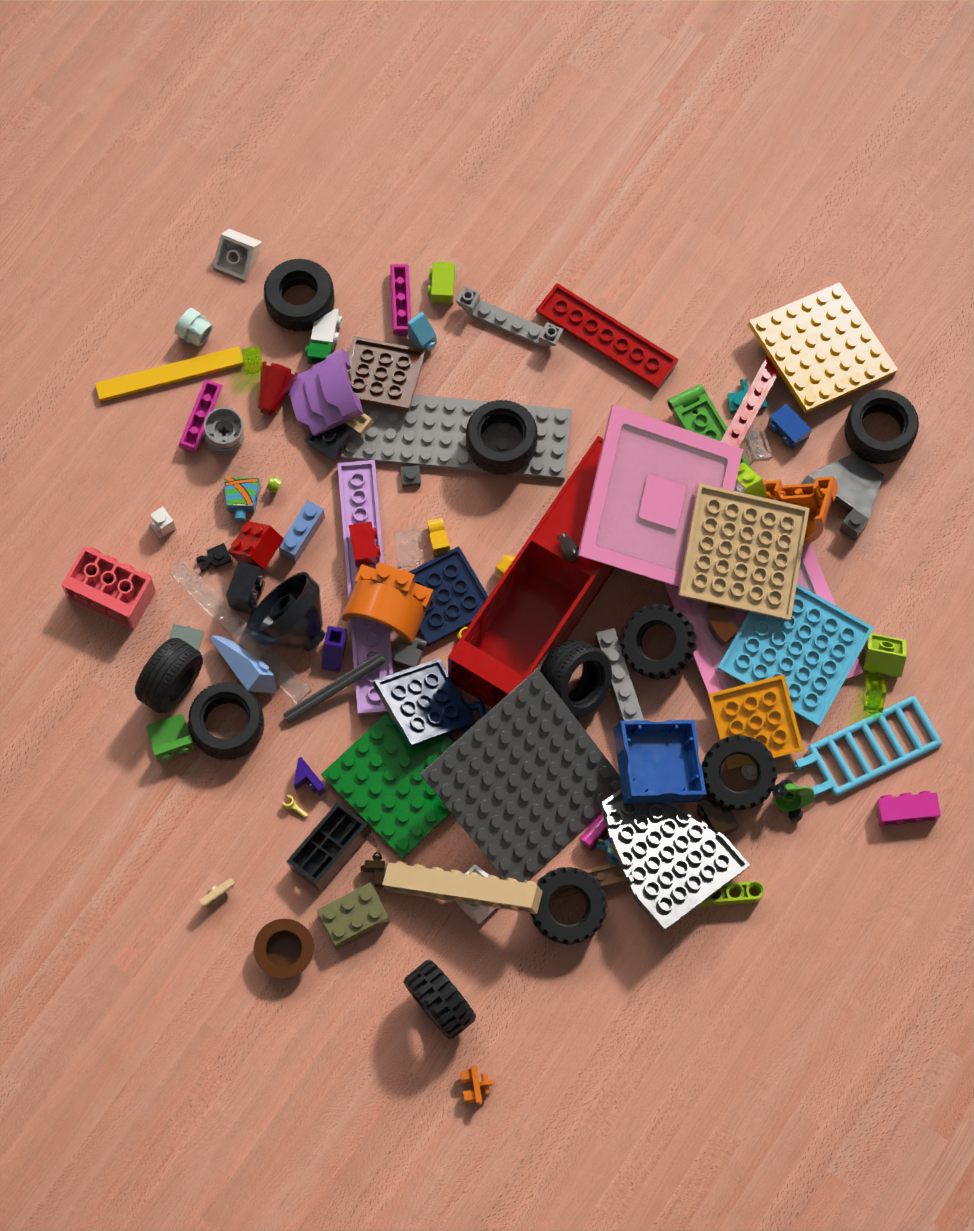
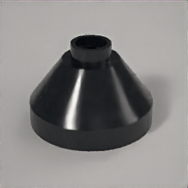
M300 572L287 578L259 603L247 622L246 632L260 645L295 649L302 647L305 651L313 650L321 643L326 634L322 629L323 618L319 584L307 572Z

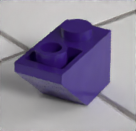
M327 627L321 669L335 672L341 671L348 639L347 629Z

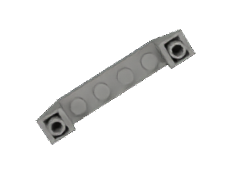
M463 286L456 299V303L472 318L538 347L556 346L564 329L548 322L542 327L480 300L479 292Z

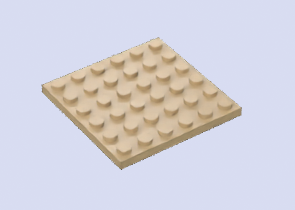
M698 483L678 596L783 620H791L810 508Z

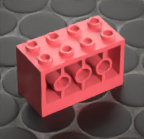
M84 546L61 584L67 598L134 630L156 592L151 576L144 571L138 572L134 570V567L127 563L121 564L117 562V559L110 555L106 557L100 554L101 552L96 548L90 547L89 549Z

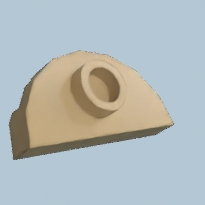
M230 878L218 887L217 885L213 886L199 902L203 907H207L208 904L214 905L226 896L225 892L232 889L235 882Z

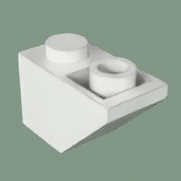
M339 309L332 310L314 322L311 343L322 342L328 345V342H332L334 350V345L338 344L339 341L337 329L342 325V316L339 315Z

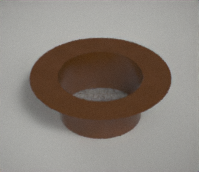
M277 919L269 922L259 931L254 942V956L257 964L265 973L276 978H290L300 974L308 967L314 954V942L311 933L303 924L292 919Z

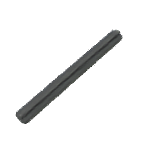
M381 653L376 654L284 712L285 719L288 722L297 719L386 662L385 658Z

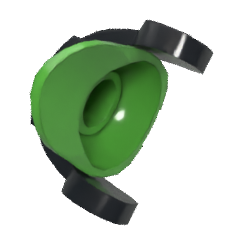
M789 779L782 780L772 790V801L781 811L789 812V818L792 822L800 821L803 817L801 808L814 801V790L811 787H798Z

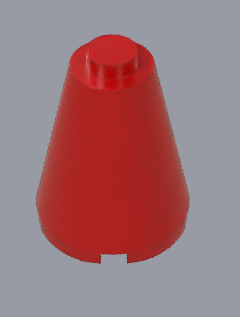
M262 362L258 408L261 409L260 412L262 414L271 416V413H276L295 382L298 373L292 374V369L276 363H271V366L266 365L267 362Z

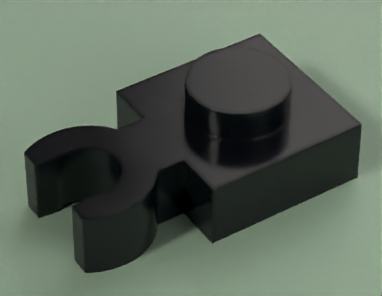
M224 543L207 550L208 556L201 555L196 558L197 563L205 562L200 567L201 572L208 570L210 565H213L216 569L232 562V558Z

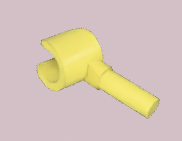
M287 795L292 802L285 804L282 801L284 807L288 810L293 809L306 818L308 814L296 805L291 795Z

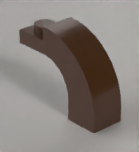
M707 604L706 620L708 628L716 641L723 647L737 634L739 629L727 617L724 606Z

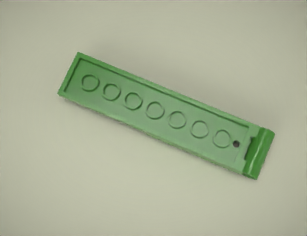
M701 384L667 400L668 407L680 428L718 441L722 440L728 428ZM742 453L740 464L744 462L749 468H751V466L749 465L748 461Z

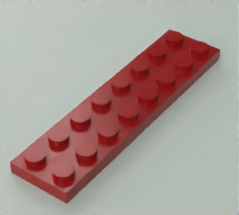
M558 283L555 284L536 309L538 315L557 327L564 329L568 334L657 390L678 363V358Z

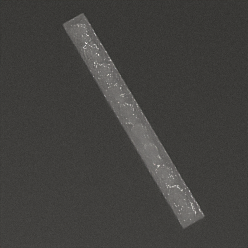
M183 558L168 570L174 579L243 649L269 666V670L274 675L275 682L297 704L312 692L311 688L268 645L258 644L246 632L247 623Z

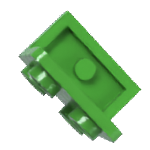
M182 714L154 722L146 727L157 762L169 760L173 756L186 754L195 749Z

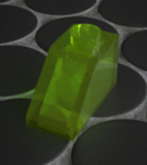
M865 673L862 697L863 711L871 714L883 713L886 697L884 675Z

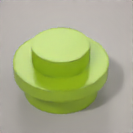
M275 475L274 478H270L266 487L269 488L268 493H277L282 481L278 476Z

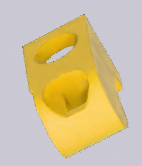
M443 519L428 520L427 525L433 555L437 556L450 551Z

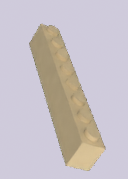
M400 861L388 863L382 883L389 892L537 914L543 892L537 883L533 881L522 883L513 878L502 880L494 875L482 877L474 872L462 874L458 870H451L449 872L439 867L429 869L420 864L409 866Z

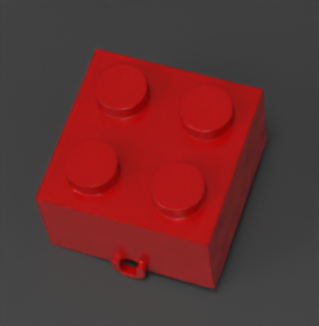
M247 521L237 538L232 542L228 553L237 561L261 567L264 570L284 538L270 525Z

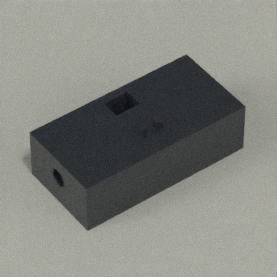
M337 802L286 862L291 870L321 892L367 838L371 830L365 821L340 802ZM324 837L325 840L318 845L317 843Z

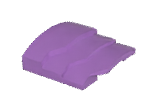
M343 348L326 356V360L298 374L296 382L289 390L297 421L308 425L314 437L363 414L360 399L352 391L347 370L351 369L348 353Z

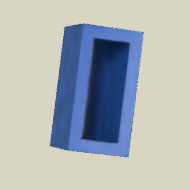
M787 404L772 414L768 421L769 429L773 433H777L781 437L783 444L792 450L809 438L812 430Z

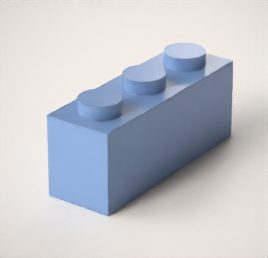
M307 500L279 546L280 555L297 563L325 518L323 508Z

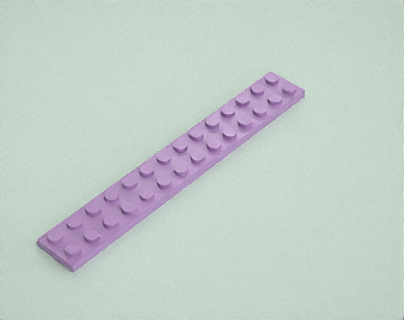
M375 460L337 463L348 600L355 586L354 580L360 569V566H355L349 525L372 522V528L376 527L378 539H375V545L380 546L381 552L378 562L384 563ZM378 563L366 566L376 569ZM350 618L354 668L378 653H381L386 661L355 681L358 716L387 713L386 707L372 684L374 680L393 674L390 628L372 620Z

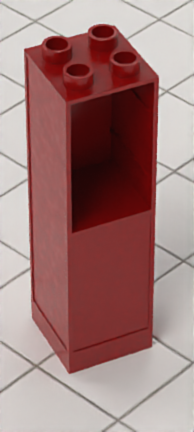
M599 436L590 446L448 656V676L452 678L455 685L491 708L497 705L535 669L540 670L545 658L552 649L568 640L616 568L578 556L604 440Z

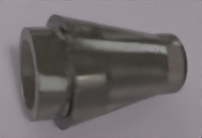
M566 532L559 534L557 540L563 559L567 560V562L576 561L580 557L578 556L579 547Z

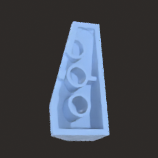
M211 635L210 640L247 691L275 693L277 691L274 675L265 662L228 638Z

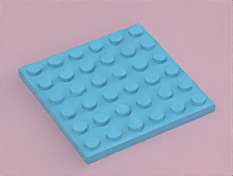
M797 584L791 620L788 621L749 612L717 669L742 684L784 675L794 713L819 727L874 627Z

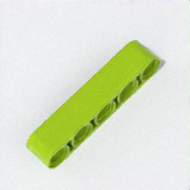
M755 881L728 883L717 891L720 896L718 899L709 897L697 907L757 903L764 893V888L761 883ZM754 888L759 892V895L752 896L749 890ZM736 890L739 893V897H731L729 891Z

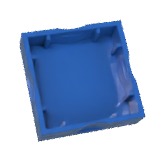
M648 720L620 721L615 726L613 732L624 804L699 802L706 795L703 770L698 756L699 745L695 720H667L663 722Z

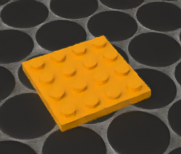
M784 675L708 694L720 740L735 735L753 737L762 742L771 751L773 758L804 750ZM742 754L732 755L725 760L728 770L754 763L751 758Z

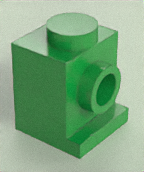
M310 342L309 346L306 345L305 356L308 359V364H317L326 360V356L333 353L332 342H328V345L322 342Z

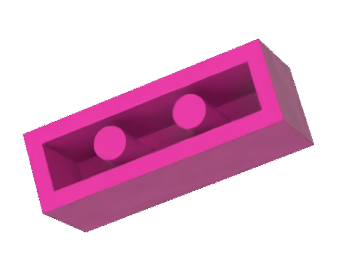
M922 791L917 795L902 793L898 797L883 795L875 803L879 826L935 821L941 816L937 792Z

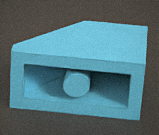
M421 312L408 322V338L417 348L430 351L436 346L437 337L425 314Z

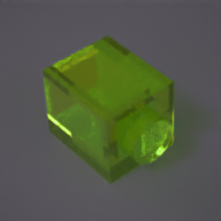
M255 346L241 349L246 375L260 373L262 365L260 347Z

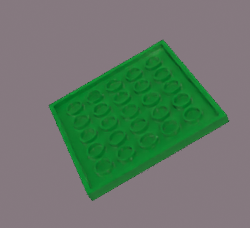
M387 712L334 761L321 776L404 859L451 814L420 773L454 742L445 735L409 749L389 712Z

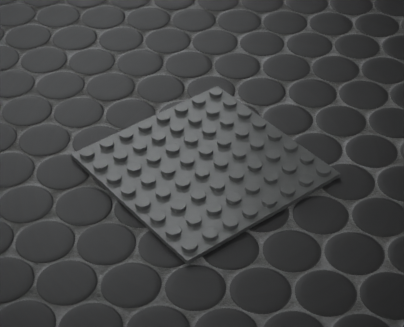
M535 669L420 773L504 880L513 878L522 883H525V881L533 876L602 812L600 805L603 801L622 789L620 775L539 669Z

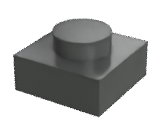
M419 465L401 467L402 487L421 486Z

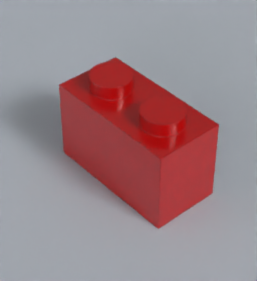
M371 521L349 525L355 566L377 564L381 552L380 546L375 545V539H378L376 527L372 528Z

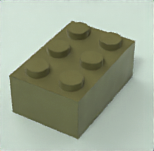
M371 882L317 909L318 916L336 950L390 922L389 916Z

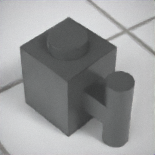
M416 637L412 645L400 643L399 648H395L392 654L394 666L406 670L419 665L423 653L417 647L425 649L427 641Z

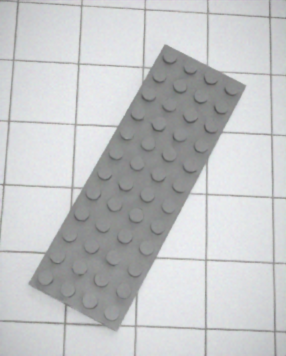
M414 394L409 412L361 403L363 413L372 418L374 423L363 436L357 432L342 449L341 459L354 461L375 460L376 463L407 466L419 465V467L488 473L479 468L468 454L466 427L473 412L490 401ZM520 404L535 419L538 431L537 447L528 465L519 471L517 470L515 473H508L507 475L565 480L572 409ZM499 422L487 427L482 433L481 439L487 448L495 452L504 453L516 448L522 440V435L515 426Z

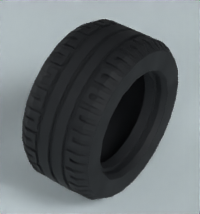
M878 389L864 393L852 404L845 422L844 431L849 447L860 458L871 463L887 464L899 460L909 452L917 436L919 419L916 409L907 398L891 390ZM874 412H884L897 420L901 428V434L891 441L875 440L865 432L862 426V419Z
M495 400L483 404L471 415L466 427V447L471 460L479 468L496 475L512 474L528 465L535 454L538 438L535 419L524 406H520L519 403L510 400ZM499 422L515 426L522 435L520 444L513 450L504 453L495 452L487 448L481 439V435L487 427Z
M577 639L565 641L552 649L540 669V672L575 718L585 716L599 707L609 691L612 680V668L607 655L601 649ZM583 663L580 680L575 688L568 693L570 678L576 668Z
M233 682L213 684L208 686L207 689H203L196 696L194 702H192L188 715L189 728L195 743L207 755L216 759L219 758L220 760L237 759V757L240 758L245 756L246 753H250L249 751H252L259 743V740H261L264 731V715L261 705L254 693L247 691L242 685L234 684ZM221 704H235L246 711L248 716L246 726L240 734L233 738H217L206 729L205 722L208 714Z

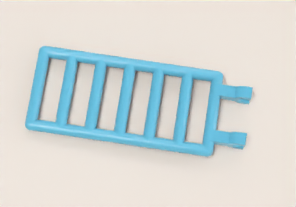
M911 696L809 745L808 750L811 755L796 760L793 766L798 772L813 763L817 764L826 782L812 787L815 795L814 798L830 789L834 796H839L940 747L942 741L917 698ZM910 705L914 708L932 739V742L924 746L902 709ZM893 713L896 714L916 749L908 754L904 752L885 718ZM879 722L899 758L891 762L887 760L868 725ZM860 729L863 731L882 765L873 771L852 736V733ZM843 737L846 739L865 773L856 779L835 744V741ZM824 746L829 747L848 783L840 787L837 786L818 749Z

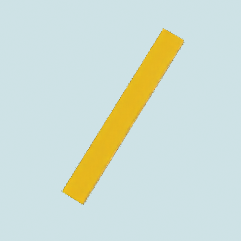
M237 346L97 382L95 385L99 400L102 402L242 366L244 362L240 348Z

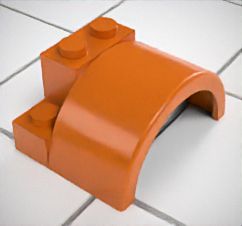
M835 477L816 478L815 483L782 485L781 480L763 481L767 494L765 498L810 508L804 545L818 539L823 532L831 501H835L839 488Z
M378 562L376 569L361 564L354 580L355 586L343 611L341 620L348 622L350 618H364L375 621L392 629L404 639L405 643L412 645L433 597V589L416 584L414 574Z

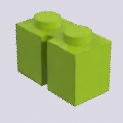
M433 262V269L429 268V279L432 280V285H428V296H431V303L453 304L455 263Z

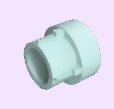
M189 308L179 319L174 333L188 343L191 342L198 347L207 340L213 326L211 322L205 319V316L195 309Z

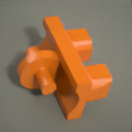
M477 1065L460 1072L461 1083L473 1082L474 1090L463 1091L464 1103H476V1106L482 1105L480 1088H483L484 1095L490 1094L489 1087L495 1085L494 1080H488L487 1073L481 1074L482 1081L479 1082Z

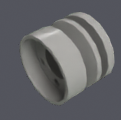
M227 407L216 408L209 412L204 422L205 441L209 449L220 455L233 454L239 450L244 440V425L238 412Z

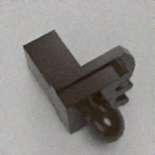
M375 852L372 856L373 860H365V865H362L360 870L363 872H374V887H384L382 883L385 876V861L381 860L382 855L380 852Z

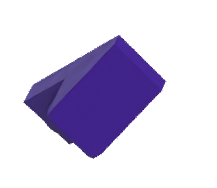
M298 758L294 781L295 790L307 783V786L313 793L317 792L321 796L326 792L324 784L303 758Z

